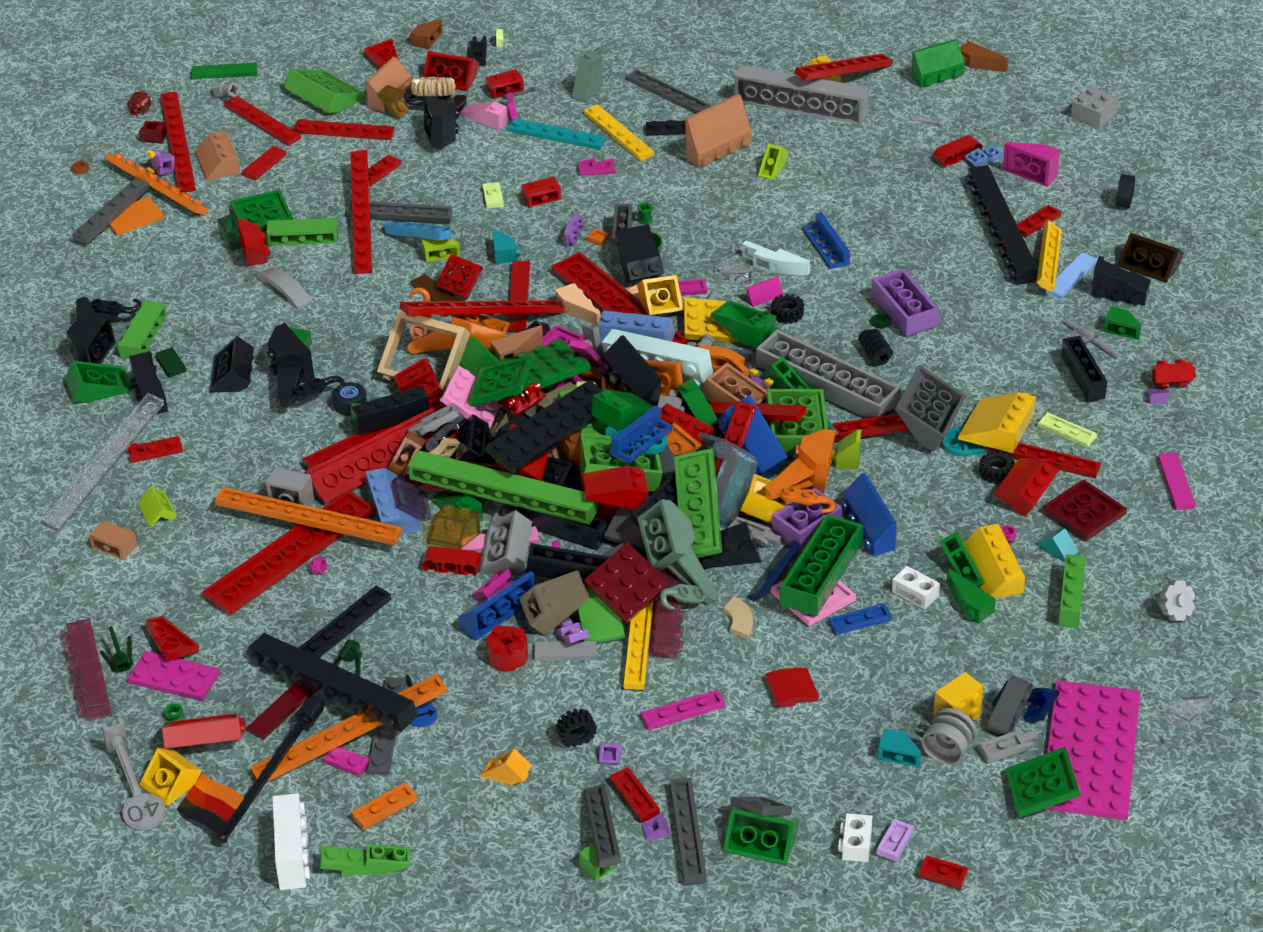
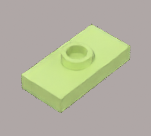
M500 182L482 184L486 207H504Z

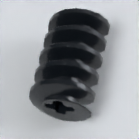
M874 328L864 330L859 334L858 340L873 361V364L875 366L886 364L892 357L893 350L881 332Z

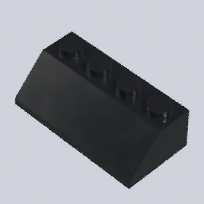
M624 335L620 336L603 354L602 373L610 379L612 385H615L619 391L632 393L652 406H657L661 378Z

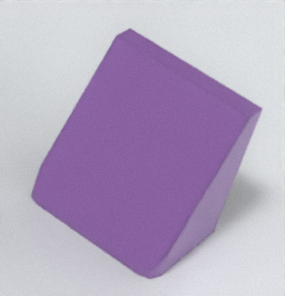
M1146 390L1150 404L1169 402V392L1167 390Z
M600 743L598 764L620 765L622 745Z
M661 814L642 823L646 841L671 837L668 822Z

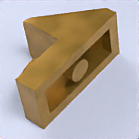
M386 85L376 94L396 119H400L410 110L400 98L406 92L404 90Z

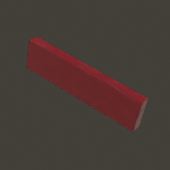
M295 682L247 727V731L265 740L314 692L304 686H299Z

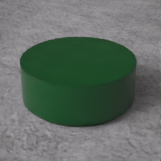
M882 313L875 314L872 317L871 324L875 328L884 329L889 326L890 318Z

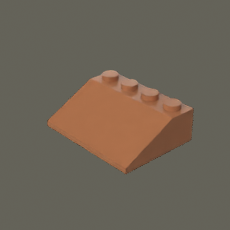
M740 94L685 118L686 159L697 168L706 166L751 143V128Z

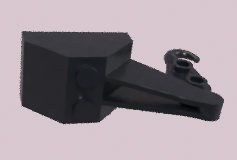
M409 95L405 98V101L410 105H424L423 127L431 148H442L455 141V136L458 134L456 119L459 118L460 113L467 105V96L456 95L453 98L450 95L441 97L425 96L424 99H413L415 95Z
M86 297L78 298L76 300V321L67 330L66 334L74 361L101 364L116 343L109 315L117 316L120 313H135L141 308V301L133 299V302L137 304L133 307H127L117 301L94 299L90 302Z
M286 323L274 328L267 343L269 350L267 351V356L271 362L269 368L272 375H277L278 400L281 407H289L295 399L303 401L307 397L319 394L326 386L334 382L340 383V386L337 387L338 391L345 386V381L340 376H329L324 379L315 378L311 351Z

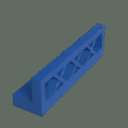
M822 212L815 213V223L802 226L806 236L830 269L850 265L849 249ZM815 228L818 230L817 234L809 231ZM817 238H820V239H824L825 242H824V243H820V242H817L816 240H817ZM824 248L831 249L832 253H827L823 250ZM834 258L840 262L832 264L830 260Z
M655 405L612 438L610 454L627 463H631L671 432L673 425L660 420L662 408ZM645 435H653V437H644V436H645ZM635 443H642L643 445H642V446H634L633 444H635ZM623 452H632V454L627 455Z

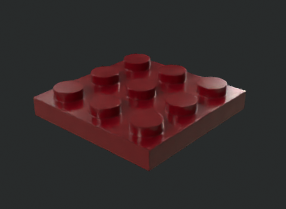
M1083 479L1043 505V512L1087 541L1126 515L1127 508Z
M628 542L584 580V584L626 624L660 595L663 589L670 585V582Z

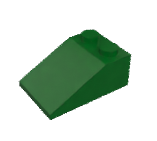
M72 361L65 377L73 401L89 403L133 391L123 366Z
M606 389L593 395L591 415L619 432L654 406L632 393Z

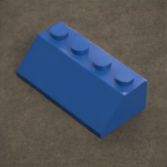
M747 396L740 401L756 406L751 396ZM736 404L725 410L717 421L724 434H726ZM757 407L738 459L751 479L753 474L771 479L788 456Z
M862 473L843 492V501H841L842 511L844 513L847 512L849 521L863 525L864 546L866 550L871 551L873 556L894 551L897 522L866 473Z
M529 571L518 575L479 601L476 605L459 615L460 630L477 641L492 631L495 626L502 624L521 611L523 607L519 598L535 586L534 573Z

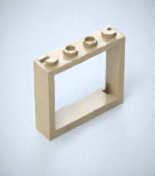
M399 310L377 372L382 375V379L390 382L395 379L394 375L399 373L390 370V366L405 323L456 336L440 381L443 392L439 393V395H442L454 371L461 362L470 332L464 327L420 315L409 317L405 312Z

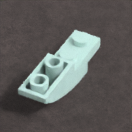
M747 240L742 244V257L752 260L754 267L787 275H808L810 273V260L782 249L774 252Z

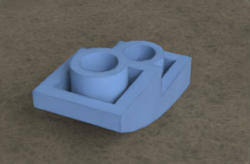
M994 144L983 151L977 148L965 155V159L974 167L983 166L1004 157L1003 152Z

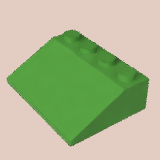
M289 69L284 86L290 90L291 94L299 95L302 100L311 102L314 107L322 108L323 112L327 114L340 113L367 97L365 92L325 70Z
M767 389L766 404L805 405L807 410L798 422L767 421L786 455L796 453L797 444L801 445L802 437L828 429L823 389Z
M580 433V476H582V473L623 466L638 467L645 472L648 492H655L660 487L663 471L659 453H642L631 463H627L610 454L611 437ZM623 452L627 455L632 454V452Z

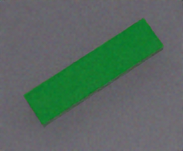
M257 63L192 66V80L257 76L258 66Z

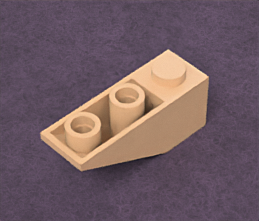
M575 283L555 289V299L564 306V313L593 325H598L601 317L600 311L592 305L591 300L586 298L582 289H579Z

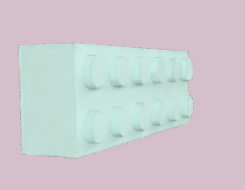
M612 329L602 341L605 353L620 336L624 335L645 360L680 361L683 382L694 379L701 391L705 380L713 374L708 349Z

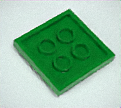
M280 189L230 201L237 221L238 219H243L257 224L261 232L267 230V221L294 220Z
M531 355L481 368L468 399L470 405H483L489 401H499L505 397L520 395L523 392L534 362Z
M1066 747L1005 768L1020 818L1081 796Z

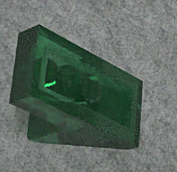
M232 213L218 219L217 223L221 240L227 241L232 252L242 248L239 240L238 221Z

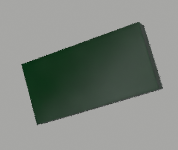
M173 347L156 352V358L169 378L187 372L185 365Z

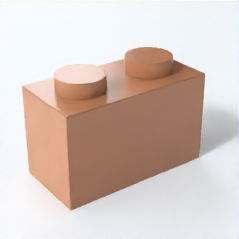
M102 521L89 534L92 548L124 560L137 547L134 532L106 521Z

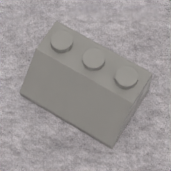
M515 510L489 523L480 572L496 574L499 571L509 569L512 575L524 570L532 521Z

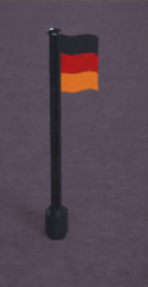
M311 696L305 700L296 713L298 722L245 798L232 788L213 781L202 773L177 807V811L185 819L203 826L214 833L218 842L227 843V838L305 727H312L323 713L325 706L323 700L317 696Z

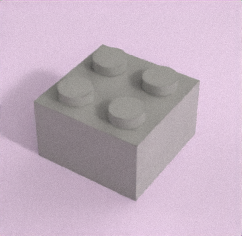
M1090 86L1072 101L1071 117L1099 129L1117 114L1119 98Z
M275 467L266 481L268 497L312 507L314 504L311 475Z

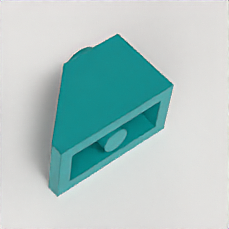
M496 229L492 230L496 264L517 261L516 256H520L519 245L515 246V238Z
M884 728L878 746V760L920 768L921 751L905 732Z

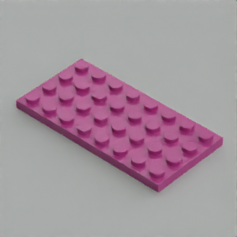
M1056 681L1047 753L1066 747L1081 796L1048 807L1046 810L1128 820L1140 691Z

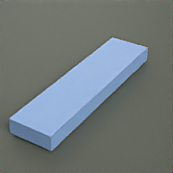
M1081 253L1056 278L1055 289L1051 292L1046 290L1045 293L1061 300L1096 265L1098 259Z

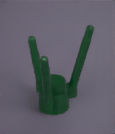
M110 626L109 631L116 653L113 655L112 660L103 650L100 651V654L110 665L112 671L116 670L118 673L127 671L134 665L132 660L131 636L127 637L126 654L120 650L113 627Z
M347 640L334 665L338 666L343 658L346 661L356 659V675L360 676L361 658L363 655L359 652L360 644L355 640Z

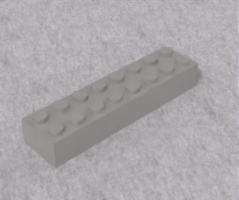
M740 65L734 76V95L740 94L743 104L860 125L863 124L867 115L868 87L824 79L804 81L796 74Z
M778 329L756 348V366L766 370L783 356L811 389H823L825 399L865 418L889 415L900 400L901 387Z

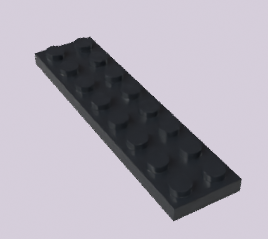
M591 380L586 381L487 444L485 452L512 474L595 421L597 418L591 415L593 395L603 390Z

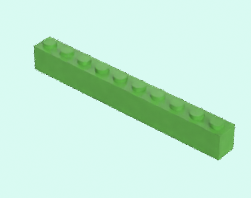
M419 450L408 465L411 480L590 525L598 511V502L585 499L583 491Z

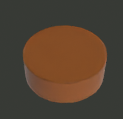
M76 161L71 166L72 172L75 174H84L89 170L88 163L85 161Z

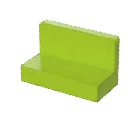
M150 486L137 503L150 527L154 526L160 517L174 520L177 517L166 493Z

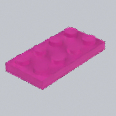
M145 651L127 680L129 684L203 702L219 676L220 669L178 658L166 661L161 654Z

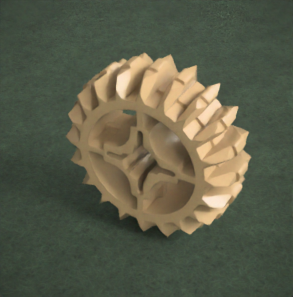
M418 77L412 79L411 84L412 94L417 96L453 95L456 89L455 80L449 77Z

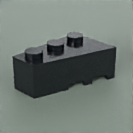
M1099 256L1094 268L1092 295L1145 306L1150 292L1151 280L1131 270L1128 272L1119 268L1120 265L1116 263L1113 265L1105 261L1104 257Z
M151 351L129 356L133 378H130L132 389H135L136 400H140L138 401L140 411H144L146 417L168 412L166 397L161 381L156 374V366L153 365Z
M472 414L459 429L458 441L460 444L457 447L456 460L499 465L493 457L485 452L486 445L493 441L489 424Z
M747 522L721 530L722 553L697 558L703 569L762 562L758 545Z

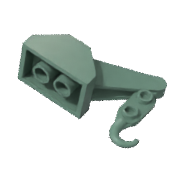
M661 499L637 518L648 561L658 572L669 568L685 584H678L674 587L663 589L660 594V600L670 610H674L675 607L668 603L667 596H672L680 602L699 604L704 601L708 605L712 604L719 598V594L691 548V544L695 539L691 520L671 500Z

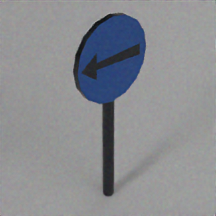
M406 675L409 687L413 686L410 676ZM428 703L416 707L418 716L410 724L415 727H427L433 724L437 719V710Z

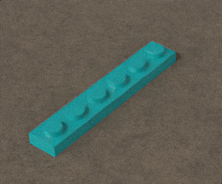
M519 118L511 120L507 126L508 132L601 150L606 142V137L598 134H590Z

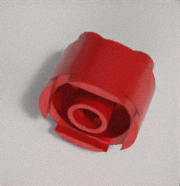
M497 625L493 628V631L486 639L487 658L490 664L496 670L504 672L514 671L516 668L524 666L528 660V643L524 629Z

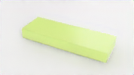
M1048 412L1038 422V427L1087 448L1097 438V433Z

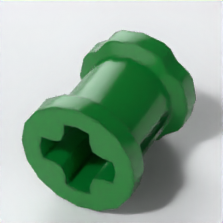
M646 202L640 203L637 206L639 212L638 222L644 225L652 223V205Z

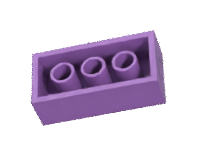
M905 269L872 278V297L905 336L938 326L939 308Z

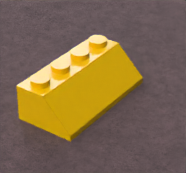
M999 524L979 527L965 540L985 582L979 588L995 599L1024 593L1025 575Z

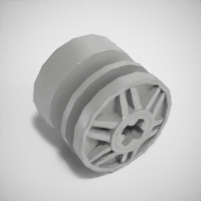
M943 708L935 714L930 726L921 740L922 748L931 759L947 765H955L961 761L976 735L975 724L962 711L954 708Z

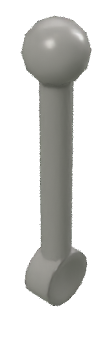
M916 116L910 117L911 121L938 124L939 126L944 125L943 120L935 121L917 118Z

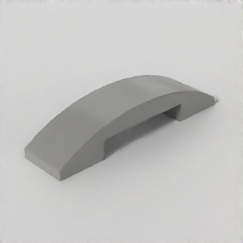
M268 268L256 275L264 284H271L287 297V301L297 309L312 302V299L301 285L280 269Z

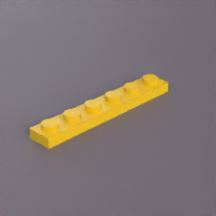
M596 104L584 109V114L640 162L654 156V151L601 106Z
M1050 220L1044 224L1037 275L1038 285L1049 292L1055 289L1062 230Z
M654 600L631 620L624 689H645Z

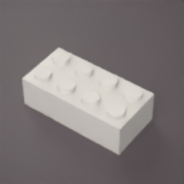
M299 793L273 796L275 863L280 890L306 887V879H310L309 866H305L309 862L308 849H304L308 846V835L303 832L307 829V817L302 816L305 815V804L300 802Z

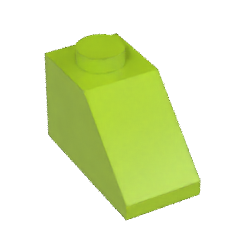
M768 143L758 176L774 180L785 166L789 151L784 147Z
M421 238L422 251L426 263L448 259L450 254L461 257L458 241L450 238L446 240Z
M861 430L854 431L838 442L837 450H833L832 461L836 462V468L859 470Z

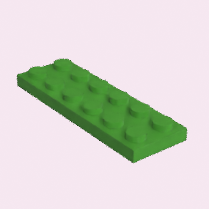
M711 448L675 456L678 508L691 520L695 534L691 548L697 558L722 553L714 452Z

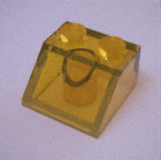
M451 505L444 506L434 515L426 539L427 544L462 549L481 533L479 512L470 511V509L455 508Z

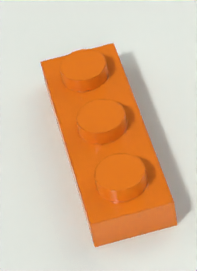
M404 782L352 811V819L364 831L418 800L417 794Z

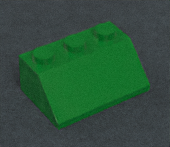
M957 39L912 52L911 78L920 87L930 86L964 75L965 62Z
M473 336L466 344L459 366L477 377L481 368L500 364L501 362Z
M738 807L731 808L723 851L787 865L796 840L799 820L780 816H761Z

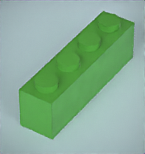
M337 218L267 221L266 234L268 246L338 243Z
M143 301L141 308L137 311L135 317L132 318L129 328L125 330L122 340L118 342L117 349L120 352L121 358L129 359V356L147 352L167 316L165 303Z
M1069 554L1065 556L1058 626L1079 628L1086 556Z

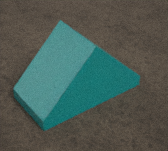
M1065 528L1047 533L1035 543V545L1065 562L1066 554H1079L1077 547Z

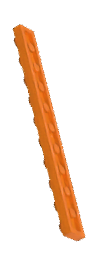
M223 487L215 498V504L218 506L394 546L402 535V527L226 487Z
M435 674L397 694L413 700L416 708L448 691L440 677ZM357 713L293 745L267 782L383 723L374 721L371 717ZM273 756L250 767L256 780Z

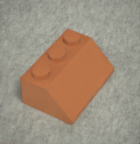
M392 57L366 81L369 108L383 113L388 111L387 107L376 95L386 85L406 91L400 97L401 99L407 92L412 90L411 75L396 57Z
M226 130L210 133L195 150L206 180L240 173L238 158Z
M726 363L705 380L702 393L709 402L737 403V401L751 396L756 404H765L767 390L729 363Z

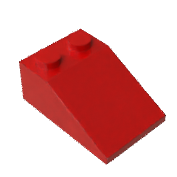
M623 466L582 473L581 476L584 496L587 500L636 510L646 500L649 493L645 472L638 467Z

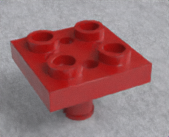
M450 254L436 286L468 300L483 267Z

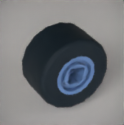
M346 382L341 390L338 391L336 387L333 391L334 409L341 415L350 416L351 403L367 402L366 390L359 383Z

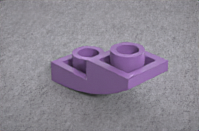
M578 213L572 217L565 228L564 245L566 248L578 241V233L583 229V216Z
M572 620L560 623L561 627L555 629L558 636L567 643H573L589 637L588 630H581L580 623H572Z

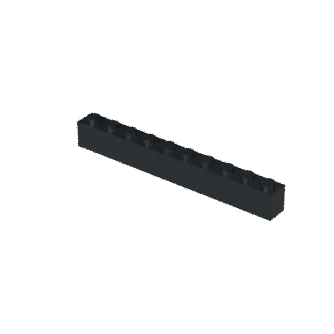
M989 166L968 168V175L965 177L966 184L970 185L971 195L975 196V203L977 206H980V214L985 217V225L989 226L990 236H994L995 246L999 247V254L1001 258H1004L1005 268H1009L1010 279H1014L1016 285L1037 282L1038 268Z
M263 633L248 647L250 660L256 666L259 665L266 668L269 672L281 675L284 679L296 682L299 686H304L314 693H319L329 700H334L344 707L355 710L359 714L371 717L374 721L386 724L389 728L402 732L418 716L413 700L266 633Z

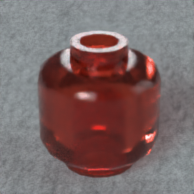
M143 91L134 92L127 102L129 112L135 116L146 114L151 106L150 96Z

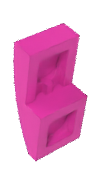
M595 157L579 161L581 175L616 174L613 158L596 162Z

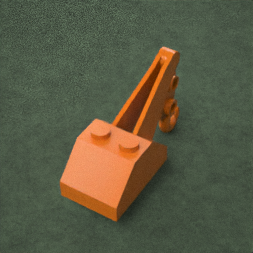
M415 288L409 294V297H412L415 293H421L423 301H430V295L426 289ZM464 314L462 317L453 315L452 320L448 322L449 324L466 328L470 332L469 339L474 336L487 350H491V341L506 337L510 325L509 322L482 314L479 316ZM411 325L410 334L413 339L407 346L410 353L416 354L451 349L453 347L456 336L434 330L427 332V328Z
M823 429L802 437L801 445L797 444L795 456L799 457L765 486L764 496L771 500L781 497L785 502L801 503L806 506H811L815 503L826 504L829 508L821 509V513L833 512L836 508L835 502L831 498L816 494L812 489L816 488L823 494L825 493L832 463L836 431Z

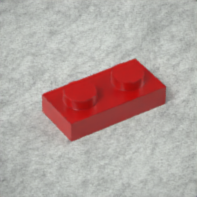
M926 855L919 870V877L962 889L969 868Z

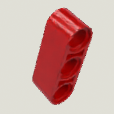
M966 135L938 147L933 153V158L947 168L946 166L954 165L960 162V160L965 159V155L979 148L982 150V144L971 135Z
M431 546L426 549L422 568L425 571L434 570V572L440 573L453 572V574H472L476 576L482 556L473 550Z

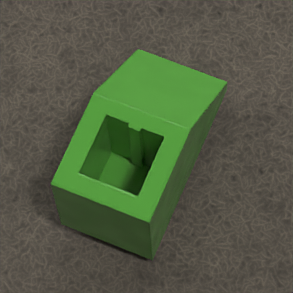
M595 843L583 848L579 852L580 867L595 881L613 871L614 865L600 868Z

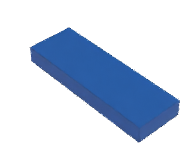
M885 603L828 618V623L835 635L892 621V615Z

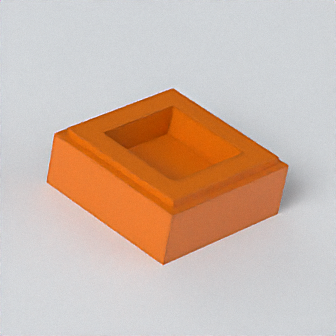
M595 228L586 236V241L601 246L610 238V234Z

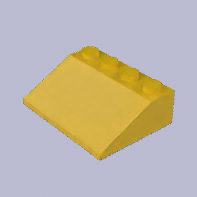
M1017 392L980 399L960 432L958 439L1013 453L1032 420L1036 397L1028 393Z

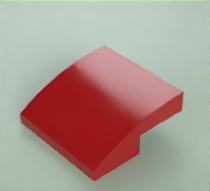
M426 357L394 375L401 392L421 385L429 399L443 392Z
M807 668L779 669L766 673L764 676L776 706L791 707L795 706L798 701L816 702L819 698Z

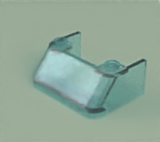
M699 433L698 436L706 447L712 448L715 456L723 459L716 477L719 519L721 526H729L738 516L758 463L751 453L730 441ZM675 500L673 503L678 506V501Z

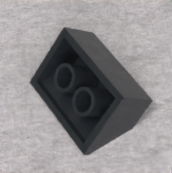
M236 336L214 356L209 388L210 393L240 392L243 388L246 389L251 382L252 360L254 358L253 346Z

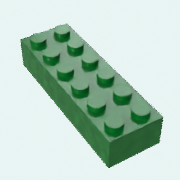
M826 514L780 586L779 605L818 616L863 542V525Z

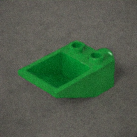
M730 300L711 313V316L740 343L754 348L761 345L777 329L780 330L775 328L777 316L770 314L768 311H760Z

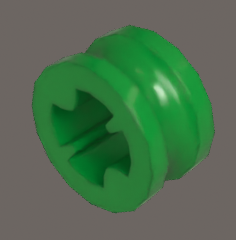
M170 704L164 709L165 718L168 722L179 721L184 717L183 708L180 704Z

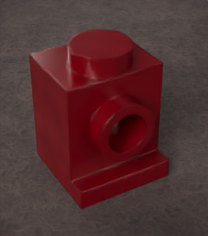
M145 121L140 129V137H143V141L164 143L167 135L165 122Z

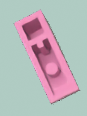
M497 102L468 105L460 113L463 117L500 130L509 122L508 107Z

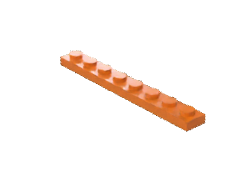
M117 152L115 154L107 153L106 160L141 181L149 183L151 187L191 211L203 215L207 213L208 208L203 206V202L191 199V195L185 192L181 193V189L178 187L169 186L168 181L157 179L158 175L151 172L147 173L146 168L139 165L136 166V162L130 159H124V155Z

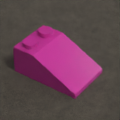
M1006 142L1004 144L1003 171L1048 187L1058 177L1060 150L1045 144Z

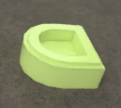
M503 29L496 30L497 47H503Z

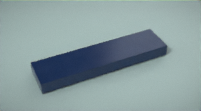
M795 541L781 548L747 596L751 601L763 598L768 593L799 549V545Z

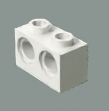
M908 566L893 578L892 592L924 610L939 597L940 583Z
M846 813V821L841 822L840 835H844V838H839L838 852H842V860L869 862L873 816Z

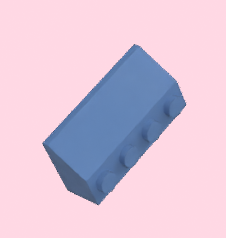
M603 311L597 325L599 327L601 345L612 329L671 342L676 332L670 317Z
M385 468L366 471L367 489L372 504L375 507L378 522L402 527V534L421 531L405 478Z

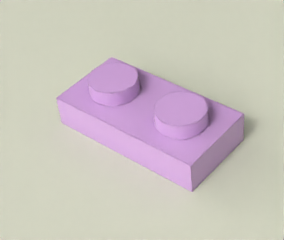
M894 819L880 842L876 855L897 862L914 832V826Z

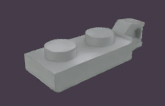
M452 403L420 419V423L408 428V430L423 438L425 433L433 432L441 425L456 420L459 416L458 409L455 403Z
M738 516L728 526L729 528L747 522L758 545L768 546L776 550L781 546V536L775 535L769 527Z
M1035 730L1025 734L1014 731L981 742L979 750L987 763H991L1031 749V746L1038 745V735Z

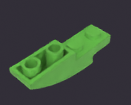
M366 844V849L364 850L322 846L320 852V869L341 870V876L385 874L410 867V847Z

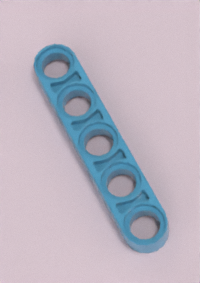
M399 221L384 224L386 234L434 240H446L452 237L449 227Z

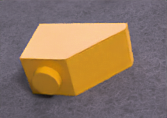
M514 748L489 760L480 776L512 786L516 783H522L527 779L528 771L532 765Z

